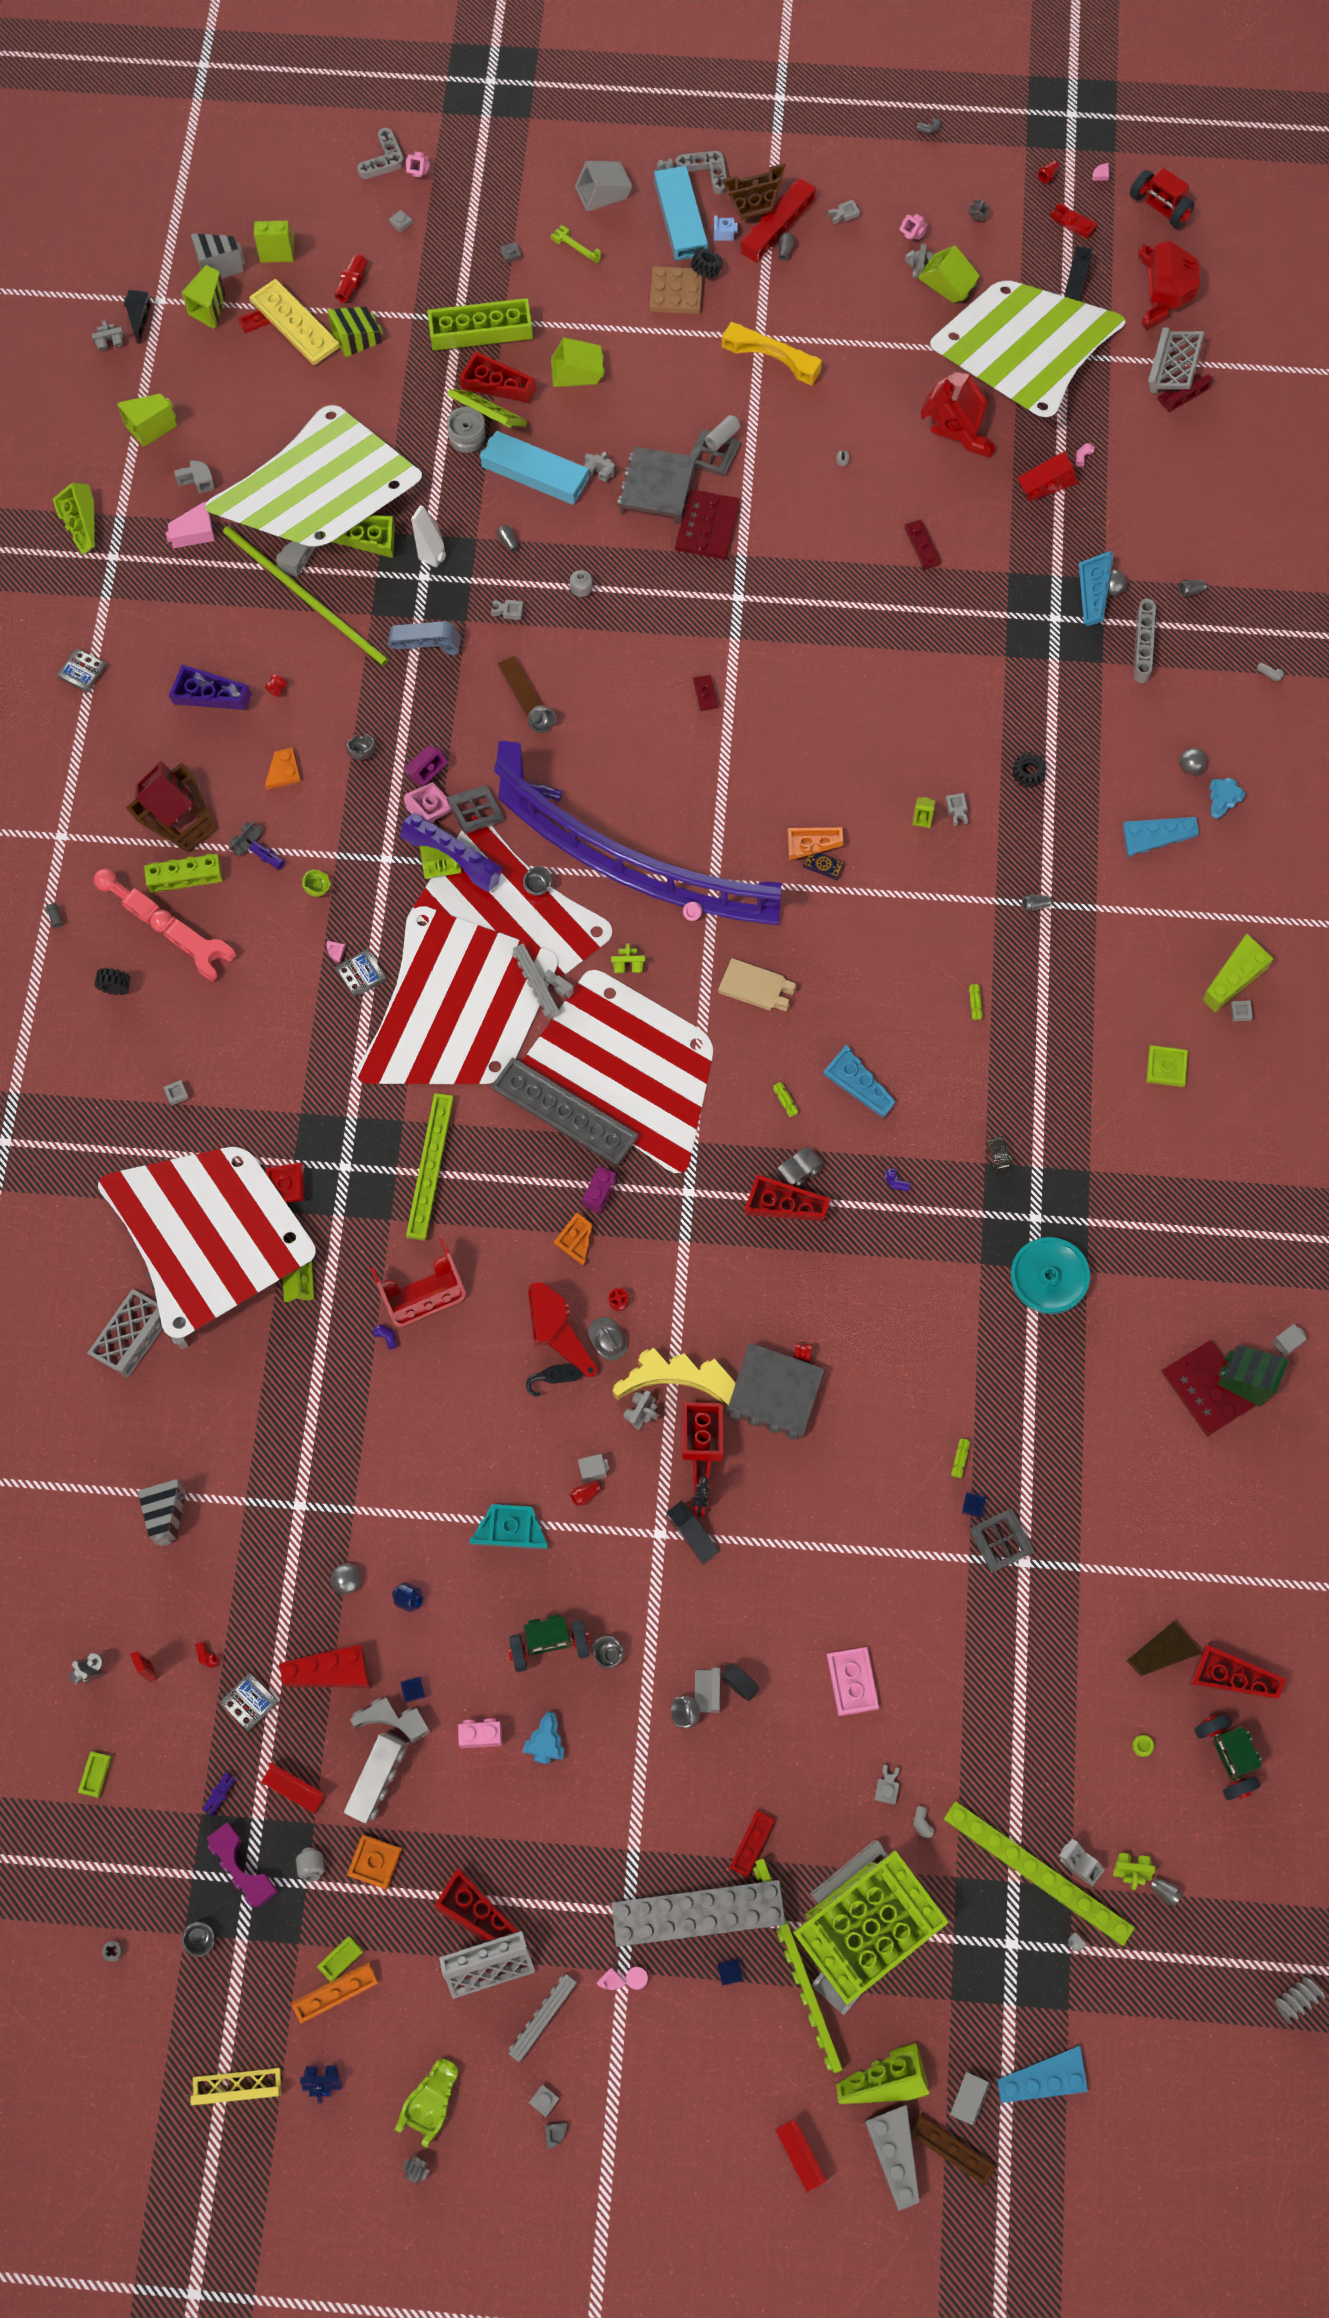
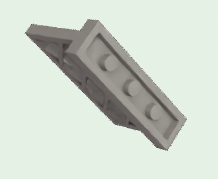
M1170 328L1162 329L1148 380L1151 393H1158L1159 389L1191 388L1205 336L1204 331L1171 332ZM1174 338H1182L1176 344L1173 342ZM1192 338H1199L1193 344L1189 341ZM1185 343H1187V344L1189 345V346H1188L1187 348H1185L1184 350H1181V349L1179 348L1180 346H1182V345L1185 344ZM1193 349L1195 353L1188 357L1186 353ZM1174 350L1179 352L1173 357L1169 355ZM1183 356L1185 360L1178 364L1176 360ZM1173 363L1175 367L1167 371L1166 367ZM1189 363L1191 367L1184 371L1182 367ZM1179 370L1181 374L1174 378L1172 374ZM1167 377L1171 379L1168 383H1162ZM1184 377L1188 379L1187 383L1178 382Z
M132 1289L87 1354L128 1379L163 1329L157 1302ZM135 1296L140 1298L141 1305L131 1307L133 1298ZM156 1307L153 1314L146 1316L145 1308ZM141 1309L143 1317L133 1320L132 1312ZM128 1313L129 1321L120 1323L119 1318L121 1315ZM143 1322L144 1327L142 1330L135 1332L134 1324ZM130 1325L131 1333L122 1336L121 1328ZM117 1329L118 1337L108 1339L109 1332ZM132 1338L133 1343L131 1346L123 1348L122 1340ZM119 1341L120 1349L110 1352L109 1344ZM106 1345L107 1353L102 1355L95 1354L99 1347ZM121 1354V1360L117 1365H114L111 1356Z
M873 1840L809 1895L819 1904L868 1863H874V1859L880 1854L883 1858L887 1857V1853L877 1840Z
M522 1931L439 1958L444 1980L447 1982L453 1999L535 1973ZM508 1961L514 1962V1964L511 1967L506 1966ZM521 1964L527 1965V1967L521 1969L518 1968ZM487 1968L494 1969L491 1973L485 1972ZM500 1971L506 1972L503 1975H497ZM466 1975L473 1976L470 1980L464 1979ZM479 1978L485 1979L484 1981L477 1982ZM459 1984L464 1985V1987L455 1990Z

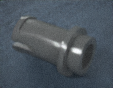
M56 903L47 905L45 910L46 914L49 915L52 928H59L64 924L59 912L60 907Z

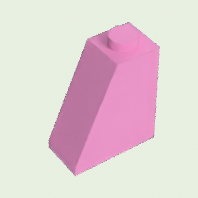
M207 502L201 503L168 523L169 531L166 532L168 542L172 543L173 548L215 541L210 512L205 509Z

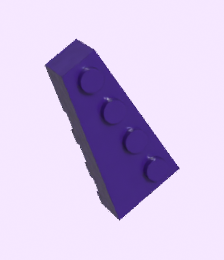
M183 664L169 693V698L174 705L246 710L252 696L248 685Z

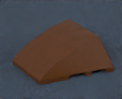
M785 163L769 167V172L739 179L738 176L722 179L740 219L765 214L774 210L786 166Z

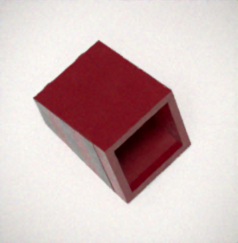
M162 761L136 784L135 799L167 827L171 824H176L180 820L181 815L184 812H189L194 805V796Z

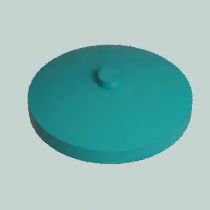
M1046 1237L1029 1242L1017 1253L1011 1267V1284L1016 1296L1030 1309L1044 1314H1059L1075 1307L1085 1296L1090 1282L1089 1265L1082 1252L1073 1244L1059 1238Z

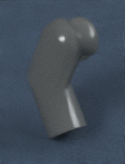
M934 118L932 124L929 125L918 122L916 131L931 134L940 129L941 121Z

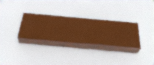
M512 656L499 662L498 666L528 718L531 710L542 704L517 660Z
M922 2115L918 2117L910 2131L912 2137L984 2186L996 2168L994 2164Z

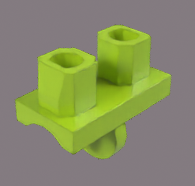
M626 943L625 949H619V954H626V956H611V963L615 973H625V963H632V973H642L645 956H630V954H637V948H630V943Z
M1119 1853L1113 1869V1876L1122 1877L1123 1882L1130 1883L1131 1890H1136L1137 1884L1145 1885V1880L1152 1881V1876L1155 1874V1866H1152L1149 1856H1139L1138 1864L1130 1863V1855L1126 1853Z

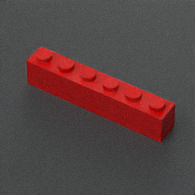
M801 178L796 183H793L787 193H784L777 204H775L774 210L764 215L757 226L755 225L751 229L747 237H743L740 243L741 254L758 263L779 240L781 235L788 230L815 200L816 187Z

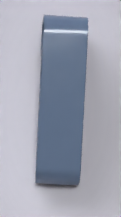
M447 621L395 625L390 628L388 646L393 649L440 646L445 653L456 655L459 653L461 634L452 623Z

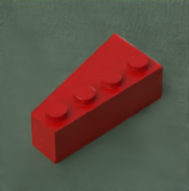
M457 1868L434 1905L435 1910L485 1942L517 1933L518 1931L498 1912L491 1902Z

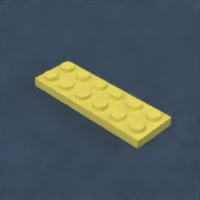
M276 279L249 297L254 306L313 365H316L340 348V343Z

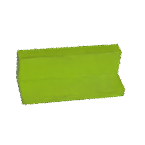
M312 1260L283 1277L284 1302H290L294 1299H314Z

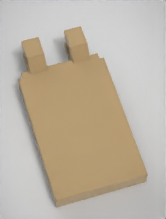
M731 958L718 993L769 1011L774 1007L787 1011L789 999L781 997L779 994L783 992L794 995L796 984L786 980L782 975Z

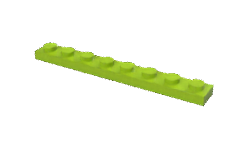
M434 1093L406 1237L410 1239L426 1241L454 1100L452 1095Z

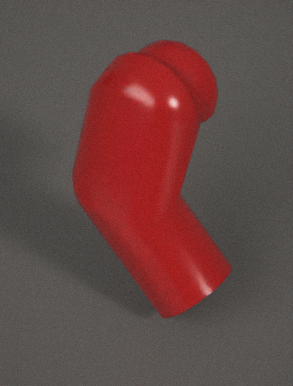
M205 1642L195 1644L199 1663L208 1668L216 1667L219 1663V1657L207 1652Z

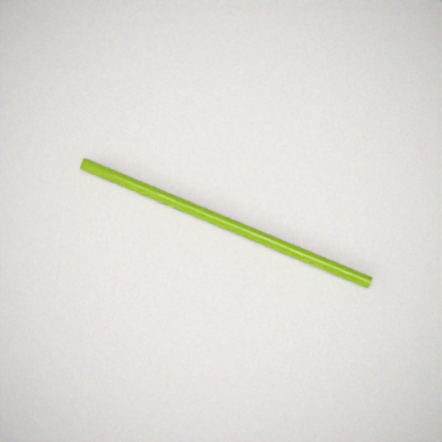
M229 526L224 528L223 533L379 664L382 666L387 664L388 659L304 588Z

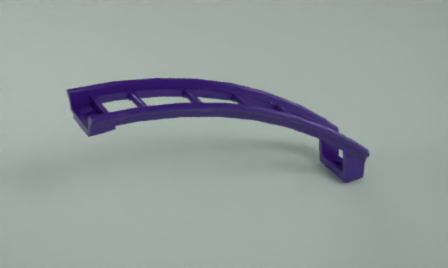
M499 741L494 772L500 777L498 799L542 837L579 862L617 883L668 903L684 907L689 902H697L701 905L703 913L734 920L778 925L782 883L763 881L755 885L703 875L660 862L620 845L587 827L551 803L525 782L521 743ZM540 812H542L543 814H545L546 816H548L549 818H551L552 820H554L555 822L569 830L570 834H568L567 832L553 824ZM577 836L615 856L616 862L580 842ZM623 860L652 873L667 877V884L624 867ZM674 880L720 891V898L676 887ZM728 893L757 898V905L728 900Z

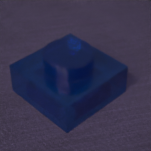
M966 1492L961 1513L981 1518L986 1497Z
M421 1677L400 1682L405 1703L426 1698Z
M739 1959L718 1964L722 1986L743 1981Z

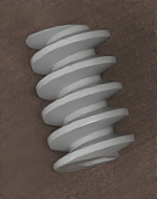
M1304 1977L1302 1983L1298 1982L1295 1984L1296 1989L1290 1988L1289 1994L1283 1993L1282 1999L1277 1998L1275 2000L1278 2011L1290 2025H1292L1291 2016L1296 2020L1299 2019L1296 2012L1299 2011L1303 2015L1306 2014L1304 2006L1310 2010L1312 2009L1310 2001L1319 2004L1317 1996L1325 1999L1321 1989L1309 1978Z

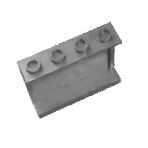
M634 447L633 453L629 455L628 463L630 466L629 468L626 467L625 471L626 482H622L621 492L623 494L618 498L617 506L620 507V514H623L625 508L674 517L675 524H681L695 471V457Z
M749 1343L725 1413L735 1420L744 1419L752 1426L759 1427L761 1425L766 1427L769 1432L786 1434V1437L789 1439H801L805 1432L824 1369Z

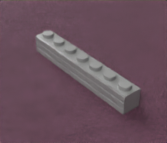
M524 944L514 947L512 955L514 959H517L518 967L522 968L524 978L528 979L527 983L530 988L532 987L534 997L538 998L537 1002L540 1007L542 1006L544 1016L551 1019L559 1015V1010Z
M567 1974L560 1977L558 1986L552 1988L550 1997L544 1999L542 2008L540 2010L537 2009L533 2015L534 2019L532 2021L529 2020L525 2027L527 2029L524 2033L520 2032L516 2044L513 2043L508 2049L510 2051L508 2054L518 2062L523 2059L577 1984Z

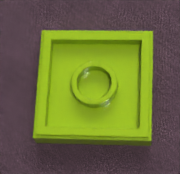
M1150 1045L1146 1082L1184 1087L1188 1050Z

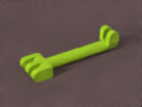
M561 225L559 229L550 235V238L557 244L564 241L594 263H599L601 258L600 250L595 249L594 253L583 247L569 237L570 230L565 226Z

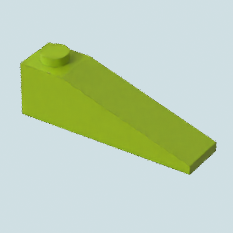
M71 483L53 498L58 517L64 520L65 528L72 533L73 541L81 554L85 555L95 547L94 499L89 484Z
M914 2043L895 2049L889 2053L890 2057L881 2062L876 2060L872 2063L873 2067L864 2072L858 2071L836 2084L839 2104L907 2101L929 2095L927 2077L917 2044Z

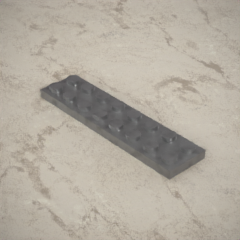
M513 1057L491 1085V1089L616 1167H618L638 1139V1134Z
M780 1880L611 1903L616 1947L786 1925Z

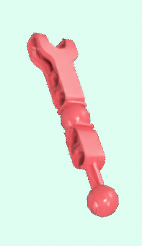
M107 868L100 869L94 875L93 882L98 890L103 892L112 891L123 899L121 903L128 911L148 925H151L156 932L163 933L168 940L193 957L199 973L213 982L218 977L215 969L211 966L213 960L223 958L232 961L236 957L234 950L222 940L204 939L181 921L172 917L168 911L161 910L158 905L137 889L127 890L117 882L116 874L112 870Z

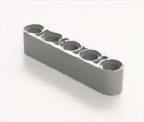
M1151 599L1142 600L1137 612L1133 678L1138 683L1147 682L1152 670L1156 605Z

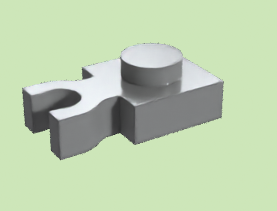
M851 200L838 205V209L829 210L828 216L829 218L835 216L832 218L834 225L841 219L846 222L859 217L860 211L854 201Z
M493 600V607L498 609L491 610L492 616L503 615L504 619L521 620L523 601L505 600V604Z
M964 793L946 796L948 814H954L953 826H957V819H962L963 824H967L968 819L966 814H964L967 813Z
M549 969L544 973V980L552 984L560 996L565 995L567 998H570L573 995V985L559 975L556 976Z
M883 1765L882 1773L884 1780L878 1779L874 1801L895 1805L899 1783L894 1782V1779L899 1773V1768L895 1767L894 1774L889 1775L887 1773L888 1765Z

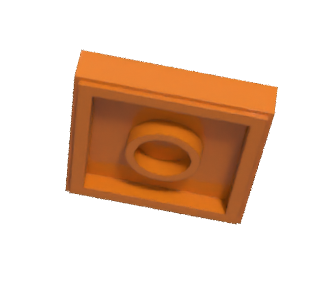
M362 1834L347 1876L387 1890L402 1848Z

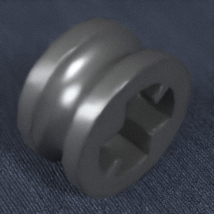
M107 1942L102 1948V1955L107 1961H118L123 1955V1947L118 1942ZM109 1947H117L118 1950H115L118 1952L116 1956H108V1953H110L108 1951Z

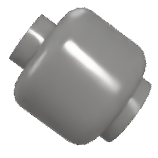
M575 571L570 577V589L575 596H587L593 589L592 577L587 571Z
M314 1848L303 1849L302 1853L296 1857L297 1875L306 1882L318 1880L324 1873L323 1854Z

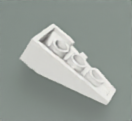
M420 505L411 518L418 559L437 568L439 563L443 562L446 557L444 543L438 524L427 510Z

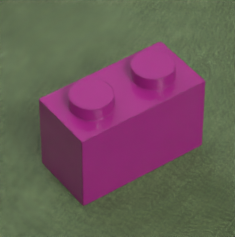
M427 746L403 770L412 783L424 786L448 761L439 748Z
M598 1166L582 1199L584 1208L601 1214L617 1181L616 1173Z

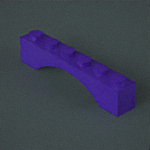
M415 812L403 820L400 837L414 846H429L444 852L464 869L475 885L486 892H489L499 883L502 867Z

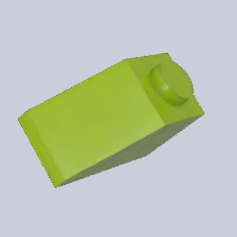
M917 797L912 825L931 827L935 800L927 797Z

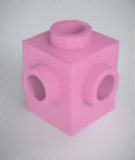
M415 151L414 154L408 155L406 159V172L412 173L414 177L422 178V175H426L430 171L431 163L429 157L424 156L423 152Z
M907 214L899 230L905 233L904 236L910 240H920L925 235L928 224L924 222V218L919 214Z

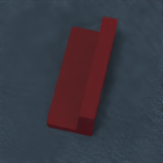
M1197 373L1193 377L1190 389H1169L1158 396V401L1170 413L1209 390L1213 377L1210 374L1201 377Z

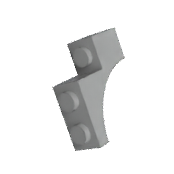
M382 1697L371 1703L372 1706L364 1710L362 1708L353 1714L354 1717L350 1719L356 1729L374 1723L394 1726L404 1732L412 1743L430 1733L417 1708L414 1710L412 1708L407 1709L401 1714L402 1717L398 1718L387 1698L382 1699Z

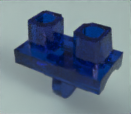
M336 2065L326 2066L325 2076H318L317 2067L306 2066L303 2077H300L302 2091H309V2097H317L318 2103H323L324 2096H331L332 2090H342V2082Z

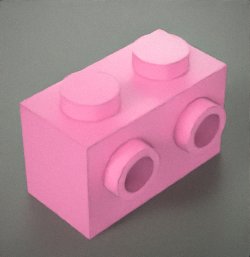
M484 1719V1723H476V1720H464L463 1724H458L460 1748L502 1746L501 1723L496 1722V1719Z

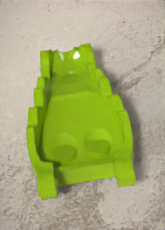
M445 2059L436 2061L429 2075L424 2078L418 2088L407 2098L394 2129L395 2131L401 2133L405 2125L425 2135L421 2145L428 2148L444 2122L452 2086L458 2074L456 2065Z

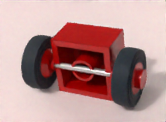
M1162 168L1156 175L1149 170H1144L1135 179L1129 192L1131 198L1136 201L1141 200L1147 194L1145 203L1170 220L1169 223L1177 229L1186 223L1195 207V202L1190 198H1186L1190 185L1165 168Z

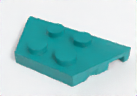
M491 1504L485 1518L482 1519L477 1531L469 1542L470 1545L548 1549L532 1507Z

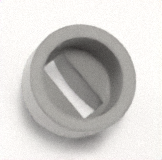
M839 451L836 455V463L840 466H846L850 461L849 453L847 451Z
M1076 1932L1068 1939V1945L1072 1947L1073 1951H1081L1087 1946L1086 1942Z

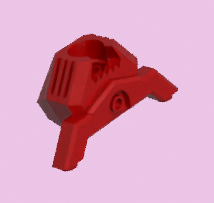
M1170 240L1155 244L1154 249L1142 243V247L1138 249V258H1141V262L1148 266L1149 302L1153 303V308L1149 309L1146 312V316L1142 318V326H1145V331L1167 319L1169 308L1178 309L1196 298L1199 289V260Z
M955 372L937 383L928 394L920 411L921 419L923 420L931 416L932 420H935L936 424L931 426V433L960 441L966 450L992 458L995 451L994 443H991L988 438L976 435L984 417L987 399L970 374Z

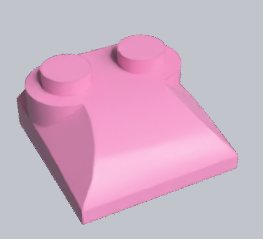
M433 782L405 794L404 797L406 808L411 814L415 812L432 824H434L436 819L452 811L447 797Z

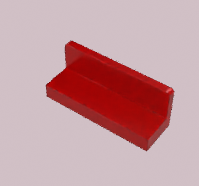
M269 1762L267 1765L269 1769L261 1783L316 1814L326 1795Z
M793 2119L775 2129L806 2193L821 2184L827 2183L796 2120Z

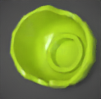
M310 870L304 875L302 886L304 891L310 896L320 897L327 893L331 882L329 881L328 874L320 870Z

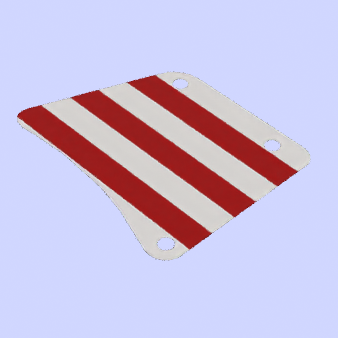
M474 816L467 821V823L477 820L478 817ZM493 826L466 834L461 831L457 839L502 867L499 883L489 892H486L475 885L460 866L461 873L431 878L412 908L414 910L418 907H429L552 951L558 961L554 974L563 977L603 946L612 936V927L606 919L573 902L551 886L543 895L534 896L528 893L523 886V878L530 868L514 854ZM420 915L417 918V922L424 921L428 924L429 918L426 915ZM593 927H601L603 934L600 937H593L590 932Z
M429 907L415 908L410 912L406 920L403 958L397 985L381 1026L358 1065L356 1071L359 1081L367 1084L494 1083L511 1058L516 1059L539 1008L538 998L534 997L532 987L528 986V979L524 978L522 968L518 967V961L512 955L513 948L524 944L547 988L550 983L544 980V973L548 969L553 973L555 972L558 964L556 955L552 951ZM420 915H426L429 918V922L425 926H420L417 923V918ZM492 1061L500 1062V1071L491 1072L489 1064Z
M599 970L588 971L573 989V995L567 998L560 1007L559 1015L553 1017L521 1063L638 1134V1139L633 1146L658 1162L665 1169L673 1173H682L690 1164L712 1062L713 1046L711 1041L699 1028ZM613 988L616 991V996L612 999H607L604 996V990ZM693 1039H700L703 1043L702 1048L694 1050L691 1048L690 1042Z
M228 1147L109 1173L99 1180L98 1188L100 1193L124 1222L146 1262L155 1289L162 1327L165 1333L171 1337L181 1338L187 1336L310 1262L315 1256L316 1251L312 1240L255 1157L244 1149ZM236 1156L244 1158V1163L240 1167H234L231 1163L232 1159ZM293 1232L296 1235V1240L293 1243H285L283 1237L286 1233ZM178 1317H183L186 1320L185 1326L181 1329L173 1326V1321Z

